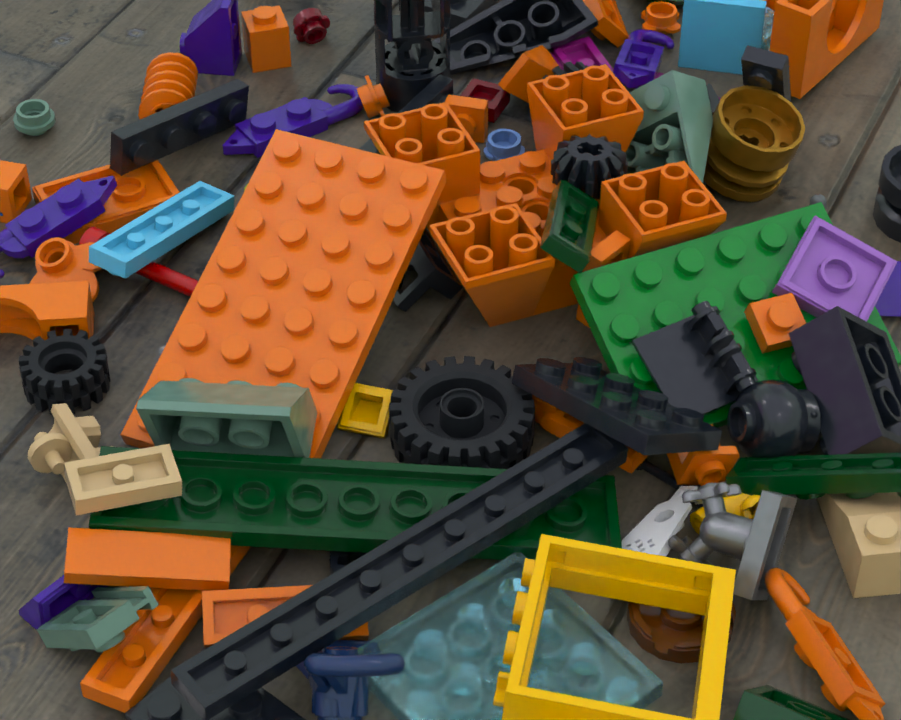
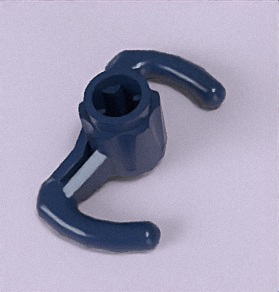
M337 640L318 653L310 654L305 661L296 666L308 679L312 688V713H315L317 720H363V716L368 715L369 677L400 674L404 670L405 662L400 654H378V647L373 641Z

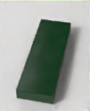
M560 180L552 191L540 248L578 273H581L590 261L599 208L598 201L565 180Z

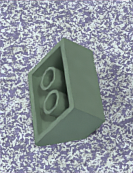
M183 378L179 381H160L138 399L136 407L154 445L170 444L171 450L310 458L317 418V410L309 388L300 387L292 383L263 386L234 380L227 384L204 383L193 378Z

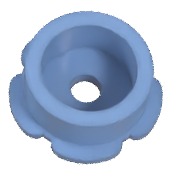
M497 129L488 135L483 152L489 160L497 161L525 153V147L521 146V136L518 132L511 129Z

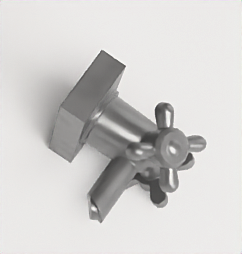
M711 482L698 487L697 490L685 491L682 494L683 503L695 502V505L703 504L706 517L700 525V536L692 541L688 536L681 540L676 535H673L668 541L670 548L678 552L681 560L713 565L706 558L714 550L741 560L734 583L733 594L749 600H767L769 593L765 586V573L778 565L797 498L778 492L762 490L754 519H749L726 512L723 497L742 494L741 488L737 484L728 485L726 482Z

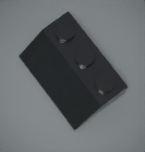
M839 306L790 332L789 336L794 348V352L791 355L793 364L803 376L807 390L814 395L818 403L821 420L820 430L822 433L819 441L824 455L901 453V372L887 333Z

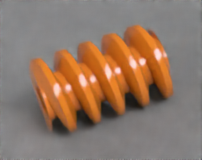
M168 52L158 55L150 62L147 67L143 94L139 106V119L195 97L198 70L196 64L189 57L181 53Z

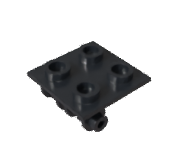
M703 301L693 307L691 310L693 316L632 340L634 348L658 390L669 398L668 403L677 408H688L698 411L703 415L735 402L739 394L755 384L756 381H759L756 377L755 369L750 367L741 352L742 347L739 343L735 342L733 332L728 330L719 315V308L717 306L712 307L709 301Z

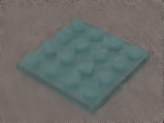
M521 552L513 553L358 648V655L394 653L400 654L403 657L405 666L402 673L369 677L370 691L398 720H502L503 707L493 706L499 671L510 673L511 665L503 664L507 634L509 630L519 632L520 626L512 624L515 600L518 591L528 593L529 587L521 586L526 558ZM549 587L528 687L639 709L645 708L662 696L663 681L562 589Z

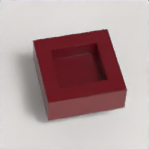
M475 78L471 80L460 95L488 100V121L495 123L510 102V93L503 90L498 84Z

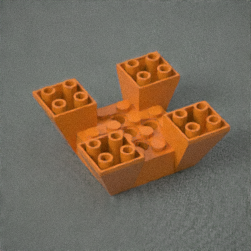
M606 64L589 66L583 70L562 75H551L545 79L528 82L527 93L536 151H528L521 155L497 161H488L480 164V149L447 102L428 104L422 108L397 114L390 113L380 118L364 121V129L381 155L445 170L447 182L426 227L490 327L578 304L569 284L573 275L578 272L542 250L540 245L552 191L556 187L552 183L553 175L550 174L551 160H553L554 151L557 150L558 142L570 141L571 136L574 135L581 138L587 137L589 134L595 138L606 136L608 142L620 143L621 150L626 153L643 120L644 110ZM685 161L668 163L664 166L601 181L600 200L595 199L599 203L593 243L601 242L617 230L631 239L628 259L710 235L726 221L727 212Z

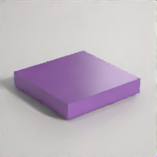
M815 215L805 230L772 293L777 296L793 293L799 308L816 318L839 306L867 322L898 261Z

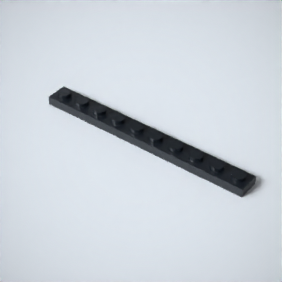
M587 424L581 425L171 669V684L203 720L211 719L305 661L310 654L318 653L624 464L629 448Z

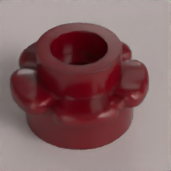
M307 8L300 11L293 19V32L296 35V39L299 42L306 41L308 44L322 41L327 33L326 28L330 27L329 18L326 15L323 16L317 8Z

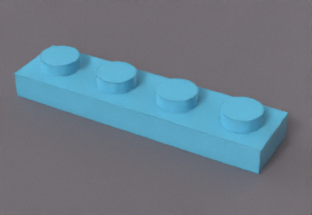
M198 181L89 246V263L107 270L112 275L127 278L234 211L235 195Z

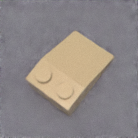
M897 492L876 493L870 497L860 499L849 498L846 496V493L825 494L817 498L853 598L901 594V497L897 495Z

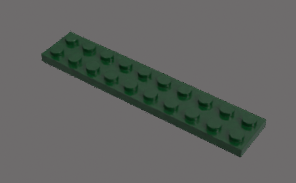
M101 446L99 456L142 448ZM172 450L182 479V496L90 513L89 529L163 532L231 539V546L368 553L507 469ZM604 475L471 558L525 561V558L535 560L541 534L622 549L615 476Z

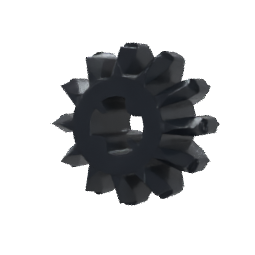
M589 134L587 137L581 138L574 135L571 136L570 141L558 142L557 150L554 151L553 160H551L550 174L553 175L552 183L556 186L560 180H565L593 199L600 200L601 181L627 174L628 162L626 161V153L621 150L620 143L608 142L606 136L595 138Z

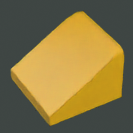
M355 383L340 415L337 428L339 430L385 439L389 431V403H391L393 390Z

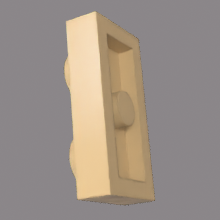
M170 444L64 462L65 479L76 516L182 496V479Z

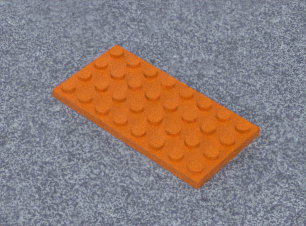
M276 129L139 399L160 381H179L183 378H193L204 383L221 384L239 380L252 385L263 386L292 383L300 387L309 388L317 410L310 458L321 459L447 182L445 170ZM136 403L120 435L127 445L137 448L153 447L155 445L136 410Z

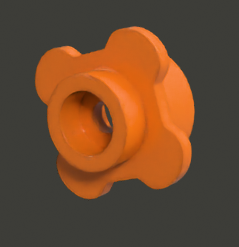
M665 1L652 2L646 7V10L641 12V18L645 20L642 24V29L657 31L665 35L677 33L681 29V25L677 23L679 12L672 3Z
M366 75L367 84L356 88L369 119L377 115L382 117L385 115L383 108L390 106L381 83L373 86L369 75Z

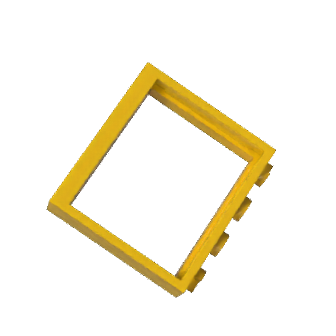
M541 534L536 559L525 558L521 586L529 587L528 593L517 592L512 624L519 625L520 630L519 632L508 631L503 664L511 665L510 673L503 671L498 673L493 706L503 707L502 720H719L736 570ZM549 587L703 615L704 623L692 719L528 687Z

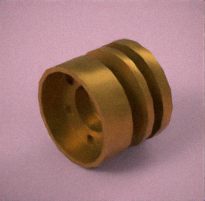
M741 86L730 89L724 94L713 114V125L704 174L706 184L721 195L737 201L756 202L769 198L778 189L782 177L787 171L789 162L794 158L803 140L805 132L804 121L793 103L777 92L757 86Z

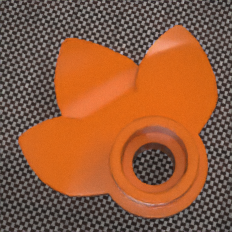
M59 237L44 241L36 250L35 266L38 272L29 284L89 280L92 302H94L99 293V282L95 272L102 269L89 263V246L94 243L88 242L75 246L72 242Z

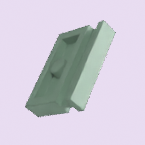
M149 586L97 587L91 591L95 597L93 600H78L36 630L46 648H65L71 651L91 649L96 652H103L114 647L125 638L126 635L123 630L140 619L136 611L153 610L159 604Z

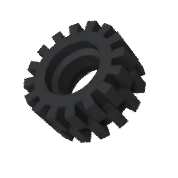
M63 329V335L56 336L54 330L47 332V340H43L38 336L33 339L34 347L30 345L24 347V356L20 355L19 368L24 393L30 405L35 403L37 410L43 412L49 407V412L52 415V404L66 403L71 412L75 414L74 407L80 406L83 411L91 408L90 400L98 404L103 400L102 393H108L110 389L109 382L111 381L106 349L103 343L100 344L99 338L95 335L88 339L86 331L79 330L78 334L73 336L72 329ZM62 370H75L65 374H54Z

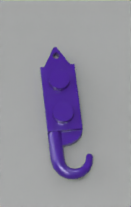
M646 29L631 32L628 38L625 39L616 59L613 70L614 75L627 88L637 89L654 80L662 62L664 47L651 43L662 44L668 49H673L674 41L669 36Z
M337 84L329 87L327 90L329 94L341 93L352 97V99L335 106L322 100L303 97L235 124L236 131L222 145L223 154H254L259 158L263 155L276 129L307 137L328 130L329 125L352 117L363 109V104L356 89L359 87L350 84Z
M109 176L87 182H82L78 178L69 185L60 188L56 193L34 207L23 211L18 217L6 223V228L0 232V253L3 252L13 258H25L27 256L33 258L37 248L44 241L54 237L65 238L105 212L104 204L117 186L115 177ZM0 269L1 279L4 277L5 273L3 270Z

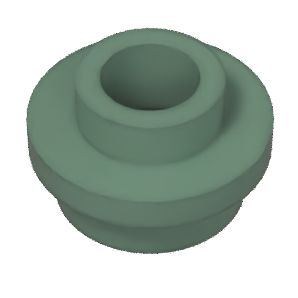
M29 99L21 102L16 107V113L13 117L15 128L19 132L30 136H39L46 133L47 130L54 126L56 121L54 111L49 108V104L41 99Z

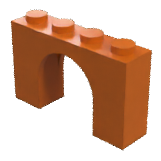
M778 0L775 3L769 51L788 56L791 97L801 99L879 28L884 0Z

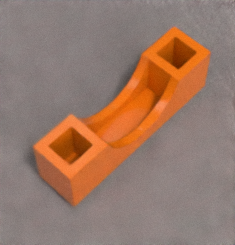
M89 280L0 286V333L19 334L32 340L40 336L43 340H47V332L55 330L56 336L63 335V329H72L73 336H76L79 330L86 331L88 339L93 336L95 314Z

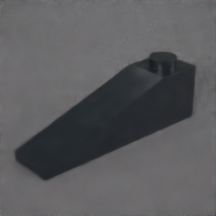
M502 0L450 30V75L517 58L522 53L541 45L546 49L565 45L598 26V20L582 0ZM440 38L432 40L440 44Z

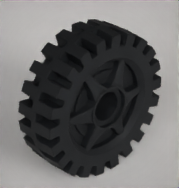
M455 356L444 357L443 366H440L436 360L426 362L425 371L417 366L410 371L409 378L402 377L398 382L397 389H394L391 394V403H389V432L395 457L399 463L404 461V463L509 469L529 457L531 453L535 430L534 400H532V394L512 384L513 376L511 377L510 368L501 365L495 370L494 361L485 358L481 365H475V357L464 356V362L457 364Z

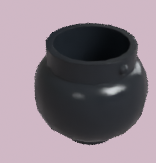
M782 380L756 381L755 384L739 394L736 402L729 409L727 426L731 438L737 442L741 451L748 457L773 458L795 456L798 453H808L814 448L821 428L820 411L814 395L807 389H796L788 382Z

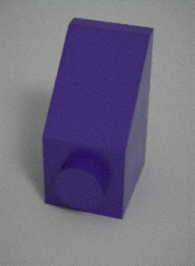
M212 0L192 18L187 33L182 32L180 37V53L189 57L196 64L198 73L235 75L242 56L238 0Z

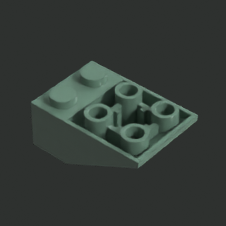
M671 70L630 92L644 110V116L626 151V161L628 162L627 174L664 166L668 163L685 161L703 183L713 125V115L706 81Z

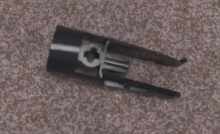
M374 0L376 85L381 83L390 106L386 107L389 110L399 112L439 74L450 78V0H431L433 12H425L424 0H400V15H392V0ZM431 38H440V44L431 41ZM385 39H387L390 43L385 45Z

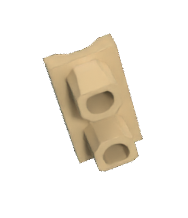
M66 403L52 404L53 427L48 434L46 432L36 434L34 442L28 450V460L34 470L40 473L53 472L54 474H61L66 482L64 462L100 455L101 447H98L101 438L100 425L94 416L75 417Z

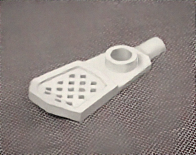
M680 486L670 500L657 504L621 541L622 549L666 557L671 550L668 544L669 539L684 527V520L693 508L690 502L683 503L682 494L687 490H697L698 487Z

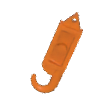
M777 567L768 570L764 577L767 591L787 620L785 624L797 641L794 645L795 652L807 666L817 671L824 682L821 685V691L826 699L842 712L847 709L852 711L859 720H884L881 708L886 703L832 624L819 618L815 613L803 606L810 603V597L789 573Z

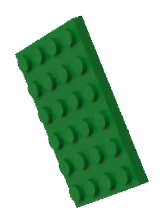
M822 202L574 274L569 284L610 373L621 374L634 379V386L641 390L660 393L634 348L632 340L693 316L691 311L693 307L703 301H709L712 307L717 306L719 308V315L728 330L733 332L735 342L739 343L742 347L741 352L750 367L755 369L756 377L759 381L782 380L788 382L796 389H807L803 376L797 371L792 361L793 346L762 354L744 311L749 303L777 296L772 291L815 215L832 224ZM874 307L867 322L887 333L898 366H900L901 355L879 312ZM800 309L806 323L816 318ZM733 403L705 414L703 421L713 424L716 428L727 425L728 412Z

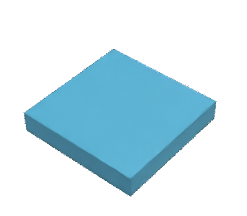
M684 0L678 67L743 75L741 58L747 45L761 49L767 1Z

